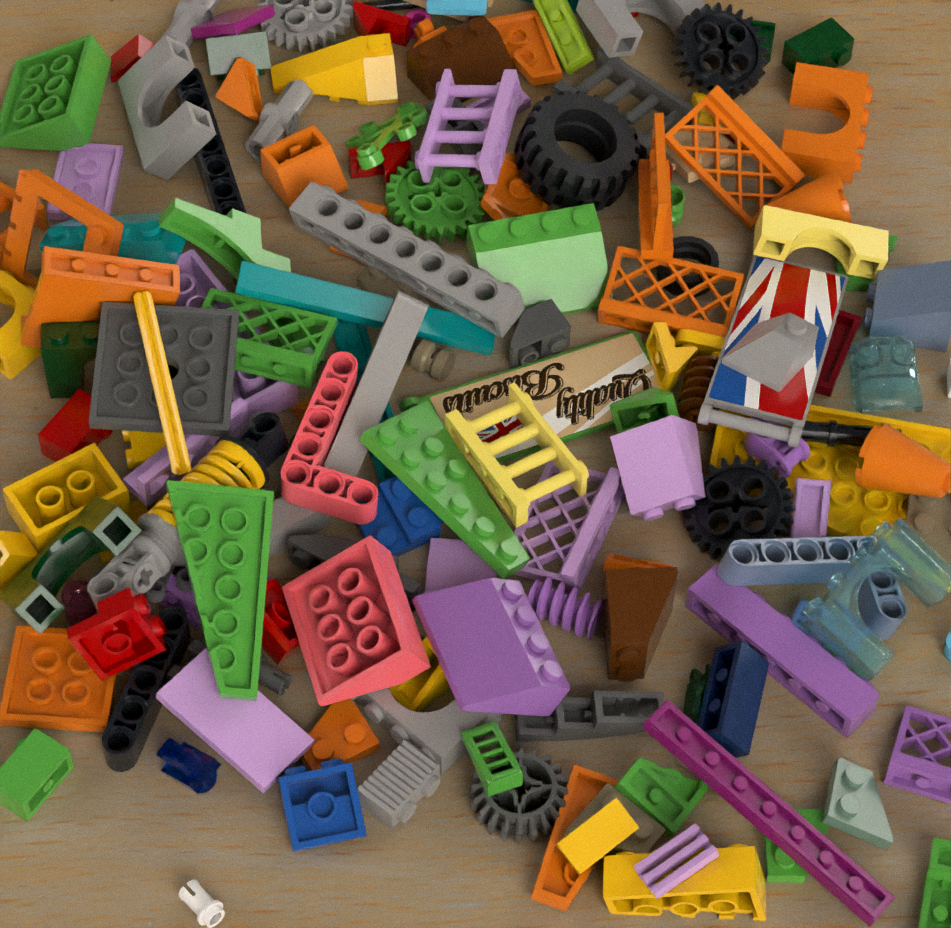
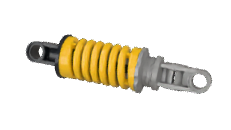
M272 412L261 413L254 417L237 437L229 435L220 437L216 441L215 446L181 481L263 489L270 479L267 468L279 456L284 454L289 447L279 416ZM168 493L163 497V500H160L147 513L139 517V528L142 530L140 534L118 556H114L111 562L98 575L89 581L87 590L97 611V602L128 587L135 595L141 592L144 594L152 588L160 577H164L170 571L171 565L186 566Z

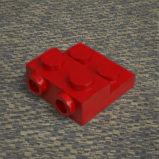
M129 587L97 602L98 614L66 629L69 641L101 681L166 650L163 635L167 631L161 617L158 614L151 617L149 614L151 609L144 594L141 592L135 595Z

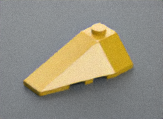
M390 33L358 36L273 65L270 68L273 93L281 94L289 82L299 79L306 82L307 86L313 90V95L329 96L330 101L340 102L341 98L357 100L358 105L366 106L398 103Z

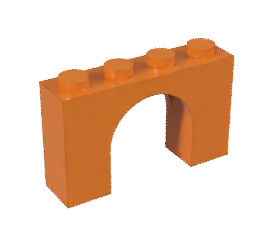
M796 62L789 105L829 112L840 119L844 125L840 130L828 134L784 129L781 151L805 174L804 177L818 179L838 170L842 182L851 184L853 172H860L863 154L857 153V149L864 148L866 131L861 130V126L867 127L870 111L869 108H864V104L870 105L873 86H867L869 73Z

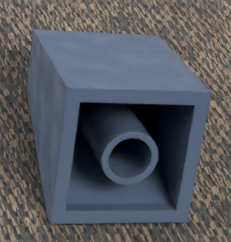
M951 260L878 270L876 282H869L866 302H872V308H866L864 327H869L868 341L946 352L951 336Z

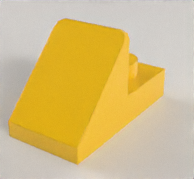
M654 322L645 343L658 388L670 391L685 375L687 363L692 358H695L698 352L697 347H675V339L670 335L666 322Z

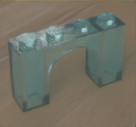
M901 518L889 524L884 521L872 532L871 537L874 539L867 548L861 546L849 558L848 561L852 565L845 573L839 571L826 584L829 591L822 599L817 596L806 606L803 612L807 616L799 623L833 657L836 656L842 659L848 669L861 679L863 678L868 681L872 680L895 653L869 629L859 613L858 593L866 577L871 573L891 575L907 587L926 607L941 602L951 590V566Z

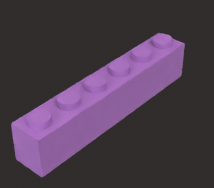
M717 563L688 588L687 609L730 644L743 640L769 662L768 675L846 738L875 712L880 693L876 691L875 687L868 680L858 677L848 669L842 659L836 656L833 657L820 646L813 636L806 635L798 629L787 615L778 613L768 605L762 595L752 592L746 586H733L725 583L718 575Z

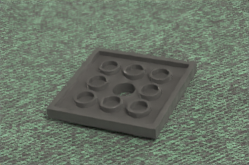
M102 302L89 414L90 429L163 433L134 303ZM154 305L167 364L174 366L178 371V374L171 381L183 433L208 436L229 435L239 310Z

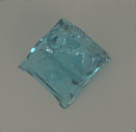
M903 336L867 337L850 345L851 389L856 413L885 410H915V412H922L923 399L917 371L915 342Z

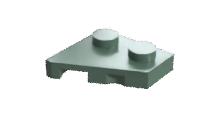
M839 757L832 766L821 823L887 850L893 843V835L873 772Z

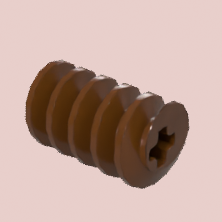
M709 355L697 356L687 363L677 405L679 417L696 423L697 431H710L716 426L713 423H709L708 426L698 423L701 405L704 402L719 359Z

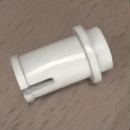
M196 879L187 882L186 884L192 889L195 896H192L183 886L179 891V898L197 915V922L200 925H206L208 928L216 926L225 915L223 903L220 900H214Z

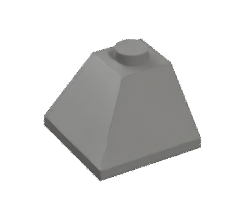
M792 313L756 323L722 358L721 363L780 392L813 357L819 327Z

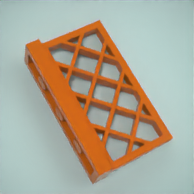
M719 85L712 89L701 102L665 134V143L748 229L756 223L764 205V200H770L768 202L770 203L784 196L805 176ZM703 108L713 117V127L698 126L697 114ZM692 119V125H686ZM678 131L692 132V146H682L673 136ZM698 132L713 133L714 148L698 147ZM719 134H730L735 140V149L720 148ZM698 153L714 154V169H704L698 163ZM720 155L735 156V171L720 170ZM741 156L752 157L757 163V172L741 171ZM720 176L736 177V192L725 191L720 186ZM742 177L757 178V193L742 192ZM763 179H773L782 189L777 194H763ZM742 199L757 200L758 212L752 218L742 209Z
M654 112L649 159H640L637 166L640 259L673 260L669 160H666L664 113Z
M618 245L604 296L599 304L598 323L649 334L654 322H666L670 335L674 339L677 331L681 329H690L726 338L736 310L744 274L673 258V260L640 259V250ZM622 257L636 259L641 267L626 275L620 267ZM658 265L667 266L672 275L657 282L650 270ZM690 272L699 274L704 282L689 290L681 277ZM645 273L652 286L637 293L630 281ZM619 274L621 278L616 280L617 275ZM722 279L735 282L733 291L722 297L713 285ZM677 281L684 293L669 300L662 288ZM623 284H626L633 295L624 301L611 299L613 290ZM709 288L716 300L701 308L693 295ZM657 291L664 304L655 309L647 307L642 298ZM688 298L696 311L687 316L678 314L674 305ZM730 300V304H729V308H728V306L726 305L725 302H727V301ZM721 306L726 314L725 323L711 322L705 313Z

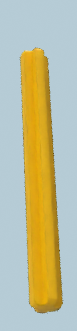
M149 291L137 292L133 296L172 473L174 475L187 474L191 471V463L152 295Z

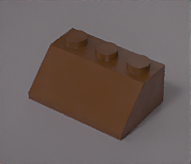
M476 15L407 51V77L430 101L436 98V84L438 81H441L444 69H451L455 85H496L497 82H501L504 69H515L499 31L483 15ZM457 97L462 103L471 99L466 97Z

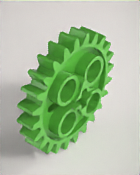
M408 160L406 169L398 166L396 175L391 174L390 181L386 185L385 205L388 206L387 215L394 216V225L403 223L402 226L412 230L416 237L420 234L424 235L425 241L430 240L431 237H436L438 244H441L443 237H447L453 243L456 234L463 239L466 238L468 225L482 223L486 211L480 206V202L484 195L485 184L478 183V174L469 176L470 167H465L462 170L459 167H434L430 183H423L420 170L416 169L415 164Z

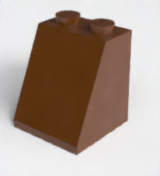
M677 567L606 569L602 614L608 680L631 682L636 679H644L673 610L678 575Z

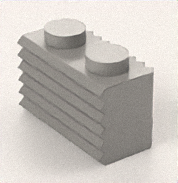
M403 740L397 749L393 750L392 754L359 786L358 795L361 807L370 812L372 816H375L384 825H387L389 829H393L399 821L407 822L417 808L416 803L424 795L430 797L439 787L441 782L440 764L408 740Z

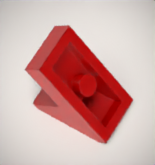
M354 2L353 27L358 36L390 33L391 43L404 47L408 45L411 39L410 17Z
M410 140L385 144L381 149L384 161L368 170H362L356 158L358 148L348 149L351 179L382 175L385 191L386 185L390 181V175H396L398 166L406 169L407 161H411Z

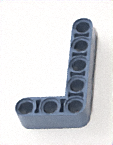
M873 536L735 540L729 545L717 568L719 577L725 583L733 586L850 582L868 633L881 640L890 639L894 635L908 612L887 549L879 539Z

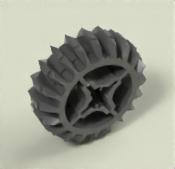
M520 745L517 748V753L513 754L523 772L521 803H518V795H516L518 787L487 797L477 772H474L472 776L473 785L470 787L469 797L473 800L471 801V809L473 813H478L477 821L479 825L488 823L487 831L490 835L500 830L503 842L508 838L509 834L515 835V840L518 844L522 841L523 835H528L532 842L537 839L538 831L548 836L551 826L554 825L556 819L560 816L559 808L566 805V801L562 798L568 794V788H566L568 779L566 775H561L562 768L560 764L551 765L549 753L539 758L536 747L530 754L524 753V748ZM502 757L491 758L486 764L500 760ZM503 766L490 772L491 774H495L503 770H506L507 768L506 766ZM501 807L507 808V809L510 810L511 812H508V811L502 809ZM539 808L533 812L527 813L531 809Z

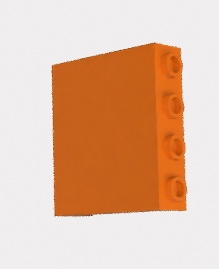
M44 246L42 252V272L27 316H21L20 345L41 348L42 323L100 321L102 302L134 303L133 296L137 292L149 291L154 305L175 306L180 294L179 265Z

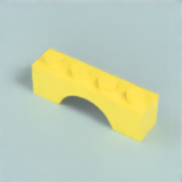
M763 205L755 224L753 255L785 261L787 256L796 249L803 247L819 248L835 256L841 262L847 274L876 280L878 270H883L888 261L889 231Z

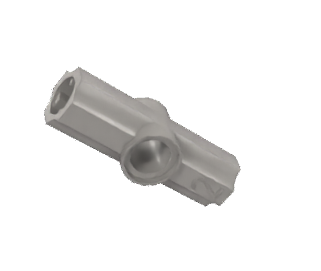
M181 0L176 7L174 21L163 36L167 35L187 45L189 48L194 41L190 28L213 18V12L222 0Z
M299 79L289 82L274 103L268 102L264 106L260 115L259 125L245 142L246 151L254 159L261 161L260 149L295 133L300 115L313 98V90L307 86L306 82Z

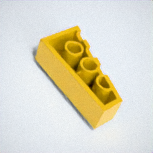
M732 844L727 848H716L719 857L659 899L654 897L633 867L652 853L635 854L630 851H622L615 855L604 856V901L610 914L660 916L663 913V909L681 917L695 918L696 914L700 911L718 913V919L733 920L735 913H753V920L767 921L766 879L755 846H747L745 844ZM701 848L700 850L695 852L693 855L685 859L683 864H681L674 870L671 869L663 876L655 880L654 883L657 884L658 882L666 878L668 875H670L671 873L679 869L681 866L689 862L691 859L699 855L701 852H703L704 849Z

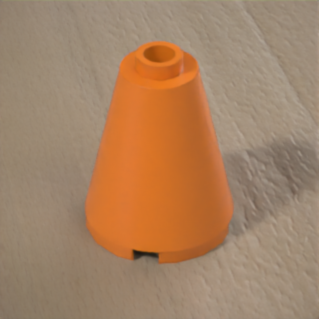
M838 170L830 172L767 204V206L852 223L848 201L845 199L843 192L844 185Z
M881 422V426L875 425L871 429L859 453V457L864 458L862 469L856 467L855 482L858 487L867 490L942 498L946 493H951V464L889 424Z

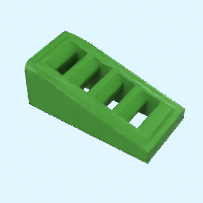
M496 721L461 732V737L487 797L523 785V772ZM488 734H491L493 737L478 743H475L473 740ZM495 744L497 746L496 749L484 753L479 751ZM501 755L502 759L486 764L485 760ZM503 766H506L507 768L506 770H503L495 774H491L490 772Z

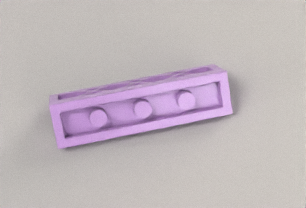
M241 397L232 403L229 436L233 437L239 435L249 425L247 403ZM184 434L191 469L198 465V462L207 455L215 446L216 441L222 436ZM165 445L123 478V483L129 492L148 507L167 492L166 480L181 481L186 474L174 475L172 473L167 446Z

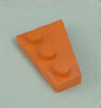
M537 10L486 18L499 31L514 66L532 86L559 82L562 79V70Z

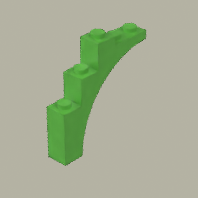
M174 198L159 215V227L182 236L203 249L223 265L236 280L238 279L242 261L291 272L289 258L262 249L260 218L233 208L225 216L178 198ZM285 317L275 320L279 328L294 323L292 319ZM266 323V325H267L269 331H271V330H272L271 327L269 326L268 323ZM313 325L307 327V330L311 335L322 332V326ZM300 331L285 335L290 343L304 338ZM278 338L272 340L274 346H283ZM310 346L297 350V352L309 355L314 354ZM323 355V357H322V359H321V361H320L318 367L324 362V355Z

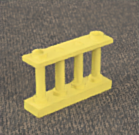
M515 382L509 384L508 404L472 421L469 419L465 420L457 409L445 414V428L480 482L516 528L528 523V507H530V502L565 485L570 484L580 497L586 495L587 479L589 478L586 465L581 460L577 461L534 407L530 395L527 392L523 393ZM514 415L524 425L523 428L491 443L482 442L476 434ZM531 438H534L542 448V450L508 466L500 465L494 457ZM549 461H552L561 472L525 490L518 488L512 480Z

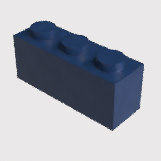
M743 640L715 648L697 725L735 758L747 756L750 753L769 662Z

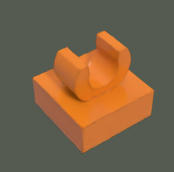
M429 18L419 22L418 26L413 28L414 34L419 40L412 49L447 31V28L444 25L434 30V26Z

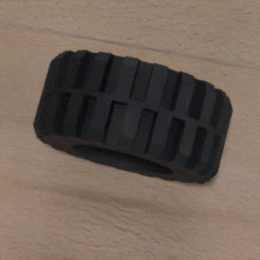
M571 90L559 92L558 96L556 93L550 94L533 106L515 143L514 152L516 156L514 159L517 169L521 170L519 173L525 184L529 183V189L535 196L539 194L544 198L543 202L550 206L552 203L560 206L559 209L594 203L596 211L603 210L604 207L611 206L622 195L638 166L641 149L640 143L637 141L638 135L635 128L629 126L631 123L625 113L621 115L618 112V107L612 102L608 104L602 101L603 97L598 95L592 97L584 91H577L576 94H572ZM557 141L573 142L584 147L595 157L597 163L583 162L571 157L559 146Z

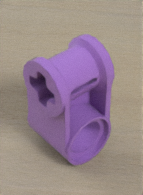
M752 417V418H751V419H754V420H758V421H762V422H766V423H770V424H774V425H778V426L784 427V426L781 425L780 423H776V422H772V421H768V420H764V419H760V418H756V417ZM749 432L746 433L745 450L760 462L766 460L769 469L776 467L780 474L779 477H789L792 473V468L798 462L806 461L810 456L809 446L802 438L799 447L795 448L788 446V442L762 437L761 435Z

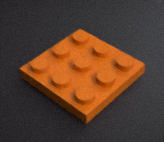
M16 625L0 706V726L104 733L112 715L119 673L101 681L69 641L66 628L47 627L41 634H38L29 626Z

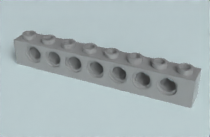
M311 181L289 208L295 227L500 338L506 335L525 310L521 292L515 285L509 282L505 284L500 282L483 268L476 269L470 266L459 255H450L442 251L437 244L430 240L423 241L416 237L408 228L393 225L380 213L375 212L373 214L363 209L357 201L353 199L346 200L327 185L322 187ZM486 297H492L488 300H482Z

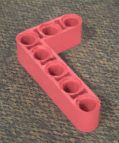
M341 351L330 356L281 468L280 492L283 499L291 504L355 524L364 525L372 522L377 515V487L368 480L323 467L357 385V359L353 354ZM304 453H311V454H313V455L307 456V455H303V454H304ZM295 480H296V481H301V483H297V484H296V483H292L291 481H295ZM328 490H329V491H333V492H335V493L327 494V493H324V491H328ZM357 501H366L368 503L359 504Z

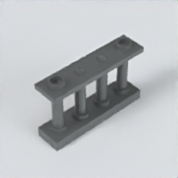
M602 48L598 49L596 71L579 85L574 87L561 79L553 86V94L556 93L557 96L559 92L571 90L572 94H576L577 91L588 93L607 78L618 85V87L603 98L602 101L608 104L612 102L615 105L629 93L642 102L626 114L631 122L629 126L632 127L651 109H654L659 113H664L665 133L694 108L689 102L682 100L621 60L620 57L608 58ZM692 119L686 125H692ZM635 129L638 135L637 141H639L641 149L639 159L649 158L652 129L646 134Z

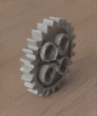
M260 0V3L256 5H273L274 17L259 24L261 32H267V40L275 39L276 46H280L285 42L287 50H290L294 45H298L299 52H302L304 46L309 45L311 51H314L315 44L318 43L325 48L326 40L328 39L332 42H337L336 34L345 35V27H351V18H353V0Z

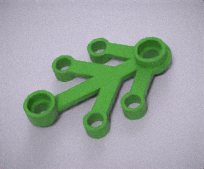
M413 101L406 102L397 107V113L388 120L378 125L375 121H370L360 126L358 130L361 135L349 138L345 142L347 149L358 148L356 158L361 169H371L384 161L381 149L395 134L399 137L400 141L411 139L417 135L415 127L426 124L430 117L427 110L421 104H414Z

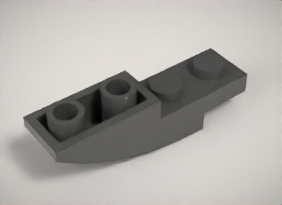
M291 535L287 540L289 560L302 570H311L356 544L358 541L327 535ZM392 555L411 611L414 612L415 606L412 600L415 596L421 595V583L400 573L399 558Z

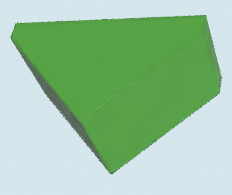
M655 387L609 405L618 434L671 415L679 417L673 393Z

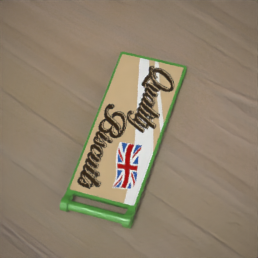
M630 331L424 397H408L400 403L399 408L401 412H404L428 400L444 426L445 414L455 409L460 412L465 420L469 419L472 421L508 404L509 384L515 382L523 393L527 392L530 395L534 407L561 441L566 443L615 427L609 407L611 403L652 387L658 388L645 346L636 331ZM514 415L476 434L482 442L491 443L523 428L524 425ZM531 438L494 457L499 464L538 452L542 448L534 438Z

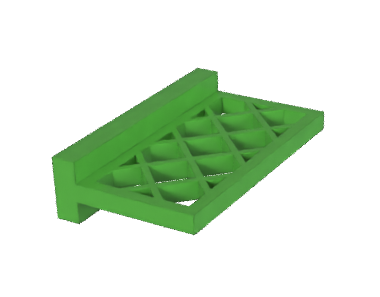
M210 288L201 308H213L212 306L215 301L229 304L230 308L227 309L239 310L240 323L238 325V333L247 331L251 337L249 339L237 337L235 370L312 389L316 380V370L337 326V318ZM249 310L260 311L262 315L247 320L243 313ZM285 317L292 319L294 323L279 328L275 320ZM268 323L272 330L257 335L253 328ZM313 325L326 327L324 331L311 335L307 330V327ZM300 331L304 337L303 339L290 343L285 335ZM278 338L283 346L276 347L264 343ZM310 346L314 354L309 355L297 352V350Z

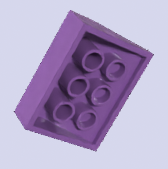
M487 578L417 595L413 598L412 602L461 711L550 717L571 689L519 580Z

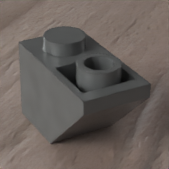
M552 298L527 308L522 312L510 343L509 366L511 369L535 362L537 359L549 354L559 353L570 346L571 325Z

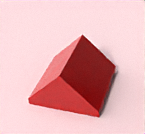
M274 578L267 581L261 647L278 666L301 647L282 586Z

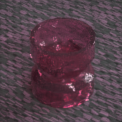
M73 581L67 584L62 591V604L66 608L64 610L65 617L71 626L98 614L87 590L89 583L87 581Z

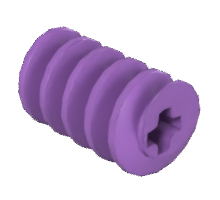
M548 576L542 584L537 579L527 597L534 612H536L537 619L544 621L549 617L550 625L555 627L562 622V629L566 632L571 631L575 627V635L580 638L588 632L589 641L601 620L604 599L599 598L594 605H591V594L588 592L579 600L577 599L578 588L574 587L567 595L564 593V582L561 581L553 589L552 577Z

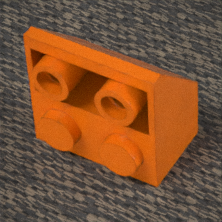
M315 125L260 149L262 176L288 208L291 207L311 181L322 187L327 185L337 194L348 190V184L330 143Z

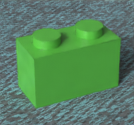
M37 728L28 737L21 738L16 744L13 754L4 764H0V804L28 822L74 768L70 749Z

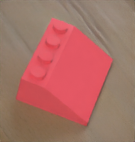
M371 535L282 586L319 705L325 706L400 685L431 667L392 553Z

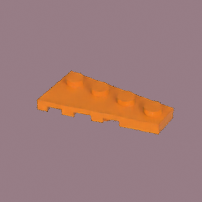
M575 764L573 765L566 785L568 794L562 798L566 801V805L558 810L560 816L553 825L530 899L565 912L567 911L597 862L578 875L556 846V843L563 839L562 836L567 828L604 786L609 783L614 787L618 782L617 779Z

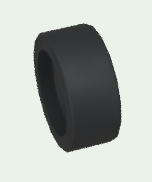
M680 236L673 239V258H691L698 260L704 265L719 268L718 253L704 239L694 236ZM657 266L658 281L672 275L667 266ZM699 274L681 277L689 290L704 282ZM677 281L663 287L676 296L684 293ZM706 288L693 296L698 297L704 295L709 291V288Z

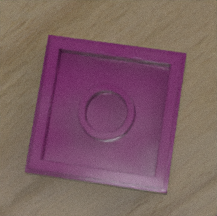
M273 5L233 9L190 29L193 39L237 35L274 17L275 12Z

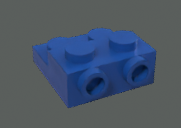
M394 476L378 484V506L375 519L368 524L355 525L363 539L371 535L390 550L392 555L399 557L429 543L430 538H440V524L444 522L397 476ZM357 501L359 504L368 503L366 501Z
M341 758L328 760L320 763L321 769L307 771L306 766H299L284 770L285 776L278 777V785L293 852L367 836L352 762L343 764Z

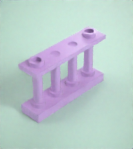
M444 69L441 81H438L436 84V98L421 148L415 153V167L420 170L423 183H430L434 167H473L481 172L484 184H497L522 94L516 69H504L501 82H497L496 85H455L451 69ZM455 97L496 98L494 105H491L490 108H452ZM448 120L489 121L488 128H484L483 131H445ZM441 143L483 144L481 152H477L476 155L438 154Z

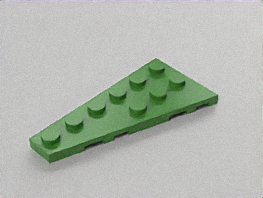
M428 400L363 432L359 441L503 579L508 578L526 566L530 557Z
M166 480V488L219 698L256 701L274 491Z

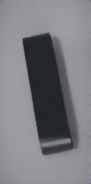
M165 607L158 613L167 631L163 635L166 650L134 665L103 733L102 746L106 763L110 769L116 772L128 771L137 763L163 705L156 699V694L170 681L167 679L166 674L174 664L180 666L189 646L191 634L188 616L180 607ZM174 627L178 628L177 630L173 631L169 630L170 628ZM157 657H166L162 660H155ZM153 686L151 689L141 690L143 687ZM132 716H140L136 720H127ZM120 746L127 747L122 751H114L115 748Z

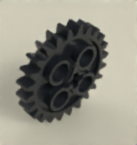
M717 2L712 9L708 3L701 10L695 8L690 15H687L682 20L683 24H680L675 30L679 35L672 39V42L678 46L671 53L675 56H680L674 63V66H683L684 70L679 76L680 78L686 76L691 78L688 82V87L696 83L699 85L698 93H702L705 89L709 93L719 85L734 100L740 93L743 96L751 90L750 88L753 89L759 83L758 79L765 74L762 68L769 62L762 57L769 52V49L761 47L766 37H758L756 34L761 27L756 26L752 28L750 26L753 20L752 16L744 20L742 18V9L734 14L732 13V5L729 4L723 11L720 2ZM700 33H704L709 41L703 39ZM729 34L734 35L737 39V42L732 40ZM703 61L707 62L711 66L712 70L707 69L704 66ZM732 62L739 66L740 71L733 67Z
M735 455L734 462L731 465L727 463L725 458H721V468L719 469L711 463L708 465L711 474L708 476L703 474L705 498L696 500L694 507L682 510L684 517L688 519L684 522V526L687 531H691L689 534L690 539L693 543L698 542L697 546L700 552L703 553L709 549L708 554L712 560H715L720 553L723 558L729 545L735 540L774 539L778 535L788 537L789 533L784 524H794L793 517L789 512L795 511L796 507L793 501H790L794 497L791 488H786L788 482L785 476L779 477L780 474L776 467L768 470L766 460H762L756 466L753 456H749L746 463L742 464L739 456ZM753 489H763L758 496H748ZM720 491H729L723 499H714ZM753 521H763V524L757 529L748 528ZM723 522L729 523L725 530L720 532L714 531L718 524Z

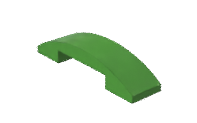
M933 838L917 928H951L950 840Z

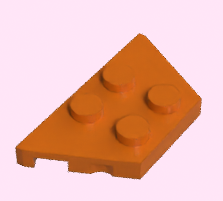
M505 153L497 184H488L480 202V206L494 221L546 212L548 204L543 202L544 198L539 194L535 196L529 189V183L525 184L519 175L521 170H518L515 164V153Z

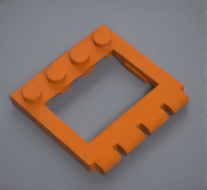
M19 170L15 188L17 195L13 199L10 215L11 222L8 226L5 242L6 249L4 250L1 264L2 271H9L18 282L24 286H31L36 290L39 278L28 272L26 265L40 197L88 227L83 252L118 256L124 229L123 223L39 170Z

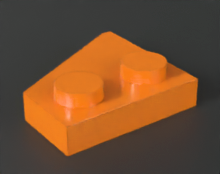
M346 699L332 703L312 728L309 735L314 739V744L301 758L309 771L321 769L320 763L341 758L343 764L351 762L353 764L380 750V742L354 701Z

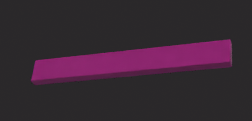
M668 699L645 720L642 726L645 731L869 927L896 898Z

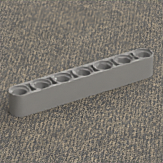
M397 292L323 467L357 477L368 451L359 440L365 430L379 424L429 304L403 292ZM328 490V491H324V493H327V494L335 493V492L329 491V490Z

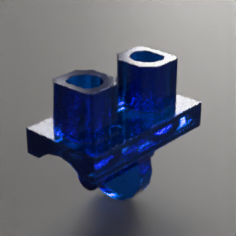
M168 738L156 753V756L165 763L161 771L167 777L197 794L206 793L214 787L217 781L216 770H218L221 764L210 755L186 742L180 745L172 738Z

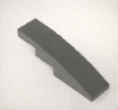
M593 690L591 697H564L550 717L514 714L517 741H567L645 732L642 726L645 720L665 702L664 693Z

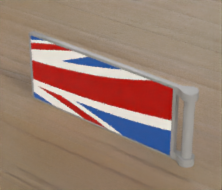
M754 255L708 391L701 405L698 423L707 426L709 423L785 441L788 442V446L798 448L849 277L789 261ZM792 313L819 327L813 357L780 392L721 363L722 358L756 323ZM713 407L792 426V429L714 410Z

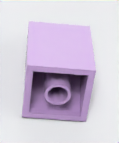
M671 415L610 436L631 515L644 518V521H651L663 517V511L672 508H675L676 511L689 509L696 505V500L705 498L696 423Z

